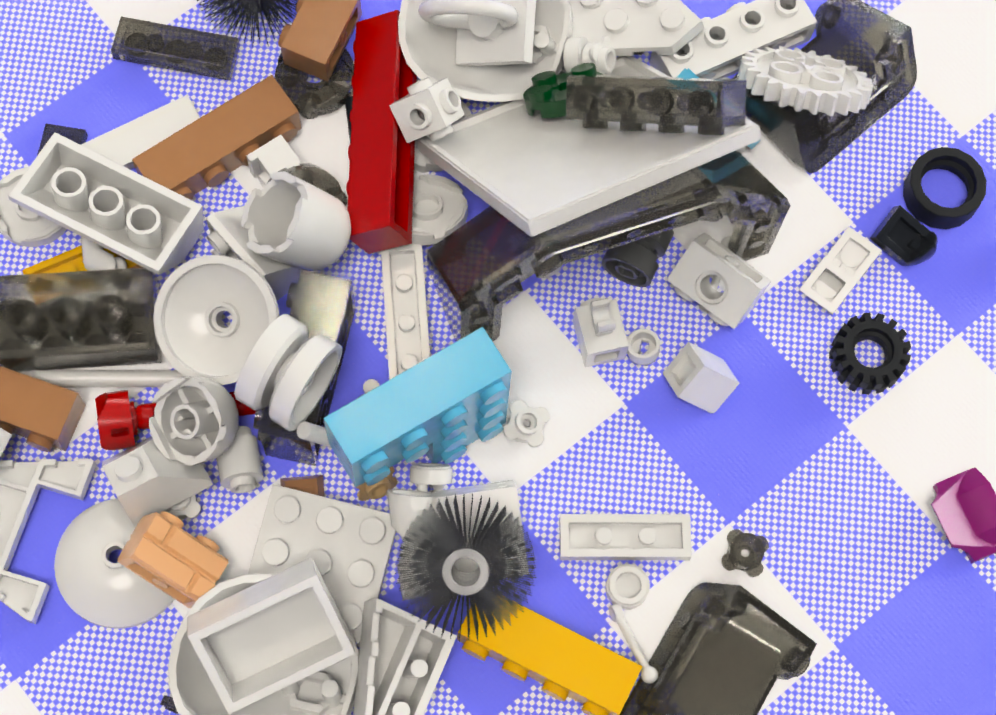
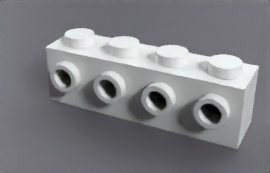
M754 0L747 4L739 2L731 6L722 15L712 19L710 17L702 18L704 29L674 55H657L656 51H652L649 63L651 67L675 80L685 68H689L708 86L723 77L738 73L742 56H745L746 52H753L754 48L763 51L766 46L775 50L779 46L793 49L809 42L817 20L805 0Z

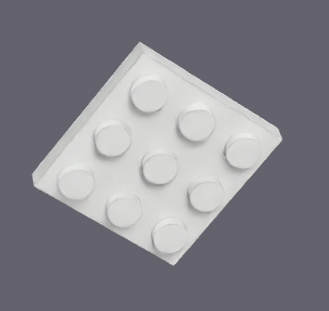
M272 484L248 574H278L312 557L342 618L353 634L355 642L360 644L364 601L374 598L379 599L396 535V530L391 526L390 513Z

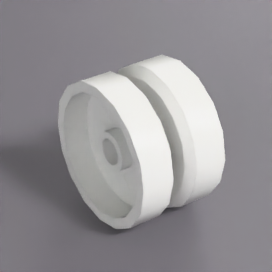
M282 314L269 325L252 348L237 379L234 391L235 398L255 411L269 405L270 420L288 431L296 430L298 425L305 421L326 392L340 363L342 346L323 334H317L308 339L306 324L289 314Z

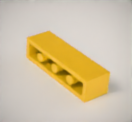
M520 606L523 608L521 610L516 608L517 617L509 612L511 626L503 617V629L494 617L496 636L484 614L487 623V638L476 607L479 625L477 641L472 609L470 608L469 641L467 615L461 625L460 642L463 643L461 649L464 652L482 661H485L487 656L503 663L501 670L506 674L521 681H525L528 676L542 683L541 690L544 693L563 702L569 697L583 704L581 711L587 715H620L643 666L524 606ZM459 629L458 634H457V640H458V641H459L460 629Z

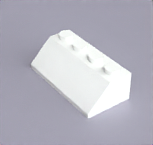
M55 132L8 195L10 201L157 275H161L181 264L204 231L202 205Z

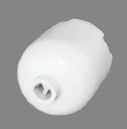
M286 171L273 172L269 175L272 180L262 190L254 188L251 191L244 206L241 227L248 230L250 242H247L246 245L250 250L264 257L309 271L322 270L332 265L344 253L350 240L352 228L349 212L338 198Z

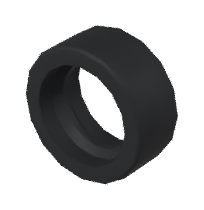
M935 148L928 150L916 160L904 181L903 197L907 209L918 221L932 228L946 230L959 227L972 218L986 195L987 180L982 167L971 155L956 148ZM933 169H942L956 174L965 183L968 191L965 202L955 208L941 207L932 202L925 195L921 186L925 173Z

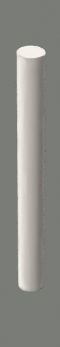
M35 370L34 378L60 387H162L169 381L185 377L177 370Z

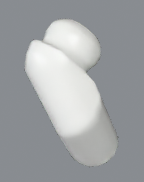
M81 236L83 264L88 272L105 281H111L112 279L120 280L126 275L127 263L122 257H114L103 250L102 246Z

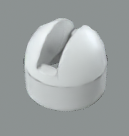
M638 329L628 336L629 348L627 354L633 363L648 366L656 361L660 354V339L655 332L649 329ZM642 342L649 343L647 354H640Z

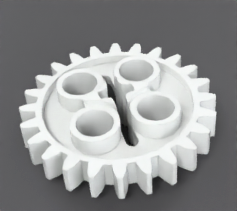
M766 46L764 51L754 48L753 52H746L745 56H742L738 72V81L743 82V88L752 89V95H764L763 101L777 102L779 107L793 106L797 112L807 109L813 115H817V112H822L829 116H833L834 112L844 116L848 115V111L859 113V109L865 110L867 104H869L873 85H871L872 79L866 78V72L857 71V66H846L845 60L833 59L831 55L819 56L812 50L805 53L799 48L792 50L779 46L775 50Z

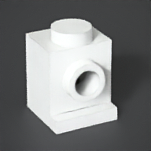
M282 135L277 136L246 155L250 173L254 178L258 177L262 187L272 180L269 177L270 174L283 171L310 183L308 170Z

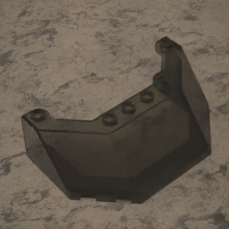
M733 151L533 237H530L493 207L489 206L427 250V266L455 342L481 327L485 329L492 342H494L500 336L503 304L523 292L521 282L533 274H536L537 278H544L566 263L699 220L717 222L723 216H728L731 224H735L728 242L729 250L744 261L769 254L790 208V203L787 197L740 152Z

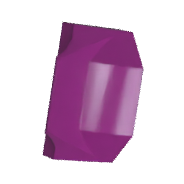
M974 467L936 483L933 488L937 495L931 506L951 547L965 551L971 564L996 554V493L987 478Z

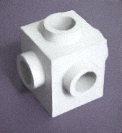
M429 77L424 78L407 87L408 95L389 105L407 143L427 135L430 136L432 141L453 132L452 123L465 115L461 108L460 97L457 91L452 88L447 77L433 84Z

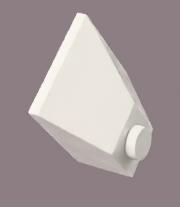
M152 436L135 444L134 447L127 448L102 461V468L134 527L143 516L155 512L161 513L213 485L203 464L187 466L178 460L171 461L167 459L154 444Z

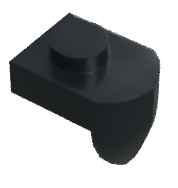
M901 205L891 209L870 237L874 243L901 266H913L929 260L935 254L938 244L936 234L928 230Z

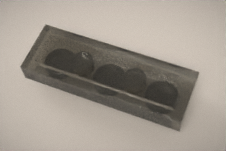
M121 16L111 48V54L113 59L231 81L240 43L239 38Z

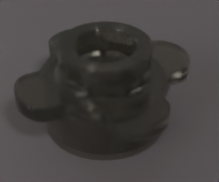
M739 529L730 531L726 537L729 544L727 553L721 558L723 568L727 571L741 570L746 572L749 577H758L763 572L764 567L761 561L764 553L769 548L767 539L763 536L743 533ZM747 550L749 552V556L743 557L741 555V551Z

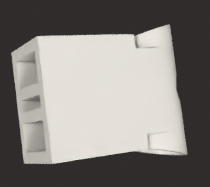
M514 480L447 489L432 493L404 489H390L386 491L391 526L399 533L402 540L405 536L409 537L405 533L411 529L410 525H412V522H418L415 520L417 515L422 518L421 515L424 509L428 512L429 507L432 505L438 514L436 505L439 500L448 517L445 507L446 497L448 498L457 526L453 504L455 494L462 531L463 495H465L467 538L472 493L470 538L481 495L482 503L475 534L489 497L491 504L483 528L497 502L499 503V509L493 521L505 506L507 514L502 522L512 512L514 519L511 522L519 517V526H522L518 491ZM461 558L454 563L457 570L462 573H472L479 567L470 558ZM401 591L402 598L405 597L403 595H405L404 593L407 591Z

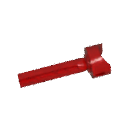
M128 390L107 392L95 398L101 448L105 450H120L134 447V435H138V429H149V417H154L156 403L140 404L134 407V401H129ZM234 391L229 392L236 402L239 416L262 413V409L255 411L236 400Z

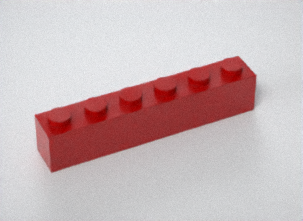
M399 10L356 22V38L353 42L355 59L354 74L351 78L353 101L350 111L351 143L348 147L350 165L349 180L346 184L348 195L347 211L350 215L352 228L350 240L368 254L412 244L415 140L410 143L406 142L389 107L392 103L408 95L407 87L417 82V75L406 64L399 44Z

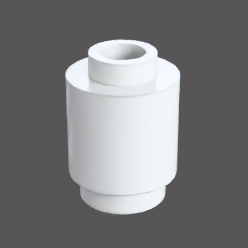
M239 426L232 445L223 455L216 458L220 484L224 488H229L232 493L250 492L264 478L257 438L252 435L249 427Z

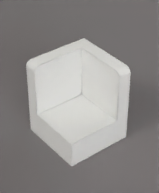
M687 342L663 371V375L678 398L709 413H715L740 384L722 358L690 342Z

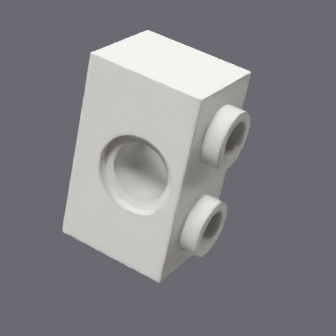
M705 232L691 242L666 279L675 286L674 290L679 296L690 302L696 301L708 310V315L712 320L722 326H730L733 329L747 318L772 282L771 279ZM710 275H716L722 279L725 286L724 292H718L711 286Z

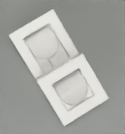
M848 226L828 254L823 257L800 287L799 291L833 315L882 250Z

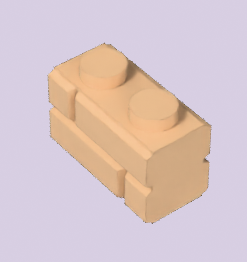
M162 511L160 514L155 512L143 516L131 534L130 540L118 556L117 562L184 606L191 608L198 598L216 586V581L220 579L229 563L228 559L218 553L220 547L214 541L197 535L195 538L182 529L184 526L183 521L175 515Z

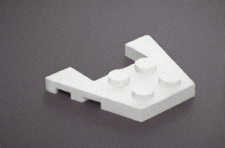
M80 458L77 461L39 459L38 462L0 460V601L29 623L36 624L50 586L47 583L8 572L12 558L39 490L43 488L83 501L97 466L96 462L92 459Z

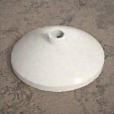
M206 255L185 262L165 280L155 302L153 323L155 336L161 352L171 366L185 377L210 378L220 385H227L237 382L241 369L252 348L263 332L280 314L272 288L254 267L234 257ZM225 311L229 312L232 316V322L228 327L222 322V315Z
M118 498L106 500L89 507L69 524L58 543L54 570L59 591L75 613L88 622L101 627L125 629L153 620L163 613L175 599L119 562H109L111 552L123 550L136 528Z

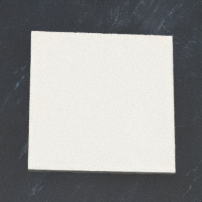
M633 56L616 57V65L610 75L606 74L604 76L608 91L607 96L599 103L596 96L586 100L588 109L556 118H542L540 110H535L533 116L527 113L524 99L506 101L452 123L454 131L437 140L432 141L430 136L427 135L416 141L418 149L422 154L530 237H533L761 140L760 126L637 58Z

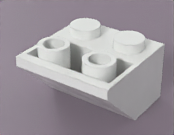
M244 206L214 212L207 216L206 221L210 234L206 237L215 249L211 252L212 255L234 257L254 267L269 283L277 301L306 279L304 270L259 255L247 247L246 243L250 242L248 230L241 227Z

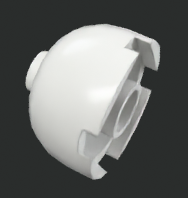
M181 377L165 383L154 395L152 403H156L154 417H149V429L154 444L167 459L171 461L178 460L187 466L198 465L223 455L232 445L239 428V412L234 398L219 383L210 378Z

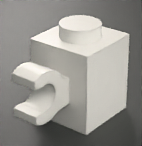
M592 298L582 302L580 307H575L573 325L584 367L625 359L629 343L617 299Z

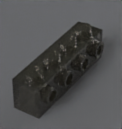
M619 75L567 76L566 119L582 120V128L606 129L608 128L609 121L620 122V130L644 131L646 130V123L658 124V132L684 133L685 125L698 126V134L724 135L725 127L745 125L747 80Z

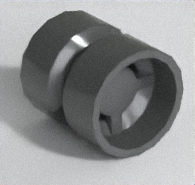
M630 209L625 212L616 231L618 239L611 241L601 264L610 275L618 280L637 287H647L651 284L659 267L656 260L664 256L673 238L674 231L660 217L647 211Z

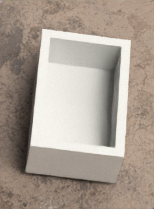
M312 557L187 617V636L228 715L356 654L350 632Z

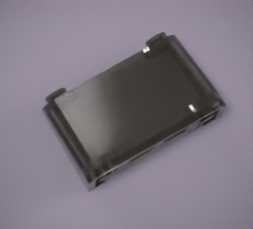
M827 0L821 4L815 14L817 36L805 45L801 51L808 53L812 50L819 56L831 55L833 59L845 60L846 66H857V71L866 72V78L872 79L871 85H873L869 104H867L865 110L859 109V113L848 111L846 116L834 112L833 116L822 112H817V115H813L807 109L797 112L793 106L779 107L777 102L763 101L764 95H752V89L743 88V82L738 81V73L726 83L731 101L752 122L759 125L760 130L796 166L808 173L817 172L902 101L911 92L917 79V64L911 27L861 0Z
M711 582L700 583L685 597L648 662L650 666L655 667L658 671V679L654 683L648 684L640 676L620 715H758L777 679L789 680L802 675L807 670L811 660L810 657L817 643L741 585Z

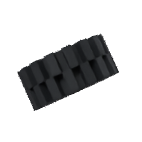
M863 313L860 319L857 316L850 318L848 323H844L831 344L833 347L829 352V359L834 360L830 367L833 373L839 371L840 375L837 380L841 384L846 380L851 383L848 388L849 390L855 392L860 387L863 388L862 394L869 395L872 390H875L876 394L881 393L887 387H892L907 369L906 366L911 358V355L907 353L911 349L910 341H903L907 335L904 329L898 332L894 329L898 323L895 320L891 319L887 324L883 322L885 317L883 314L878 313L872 319L871 313ZM863 340H872L878 343L885 353L884 363L875 368L862 365L855 356V345Z

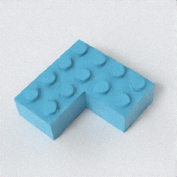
M481 327L324 417L328 443L355 487L365 482L368 486L380 482L390 474V467L404 459L406 463H410L426 454L431 463H439L442 460L445 464L451 463L465 454L467 451L466 446L478 439L486 442L497 436L504 429L502 425L506 423L512 371L485 329Z

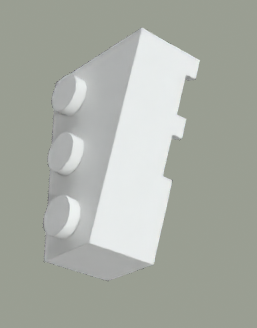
M374 598L364 601L353 715H424L457 635L452 633L450 639L451 632L445 630L442 636V628L437 626L434 631V624L431 623L426 628L427 621L420 620L419 617L412 616V614L381 599Z

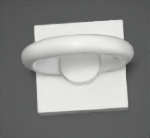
M426 0L419 6L418 12L424 21L439 26L457 28L455 64L461 66L532 64L536 0Z

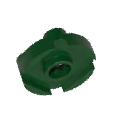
M583 63L573 67L570 73L556 75L554 71H546L536 74L531 78L533 86L524 92L523 97L529 115L533 116L535 110H540L542 118H556L588 109L586 100L596 96L599 103L607 96L608 91L604 75L596 71L595 64Z

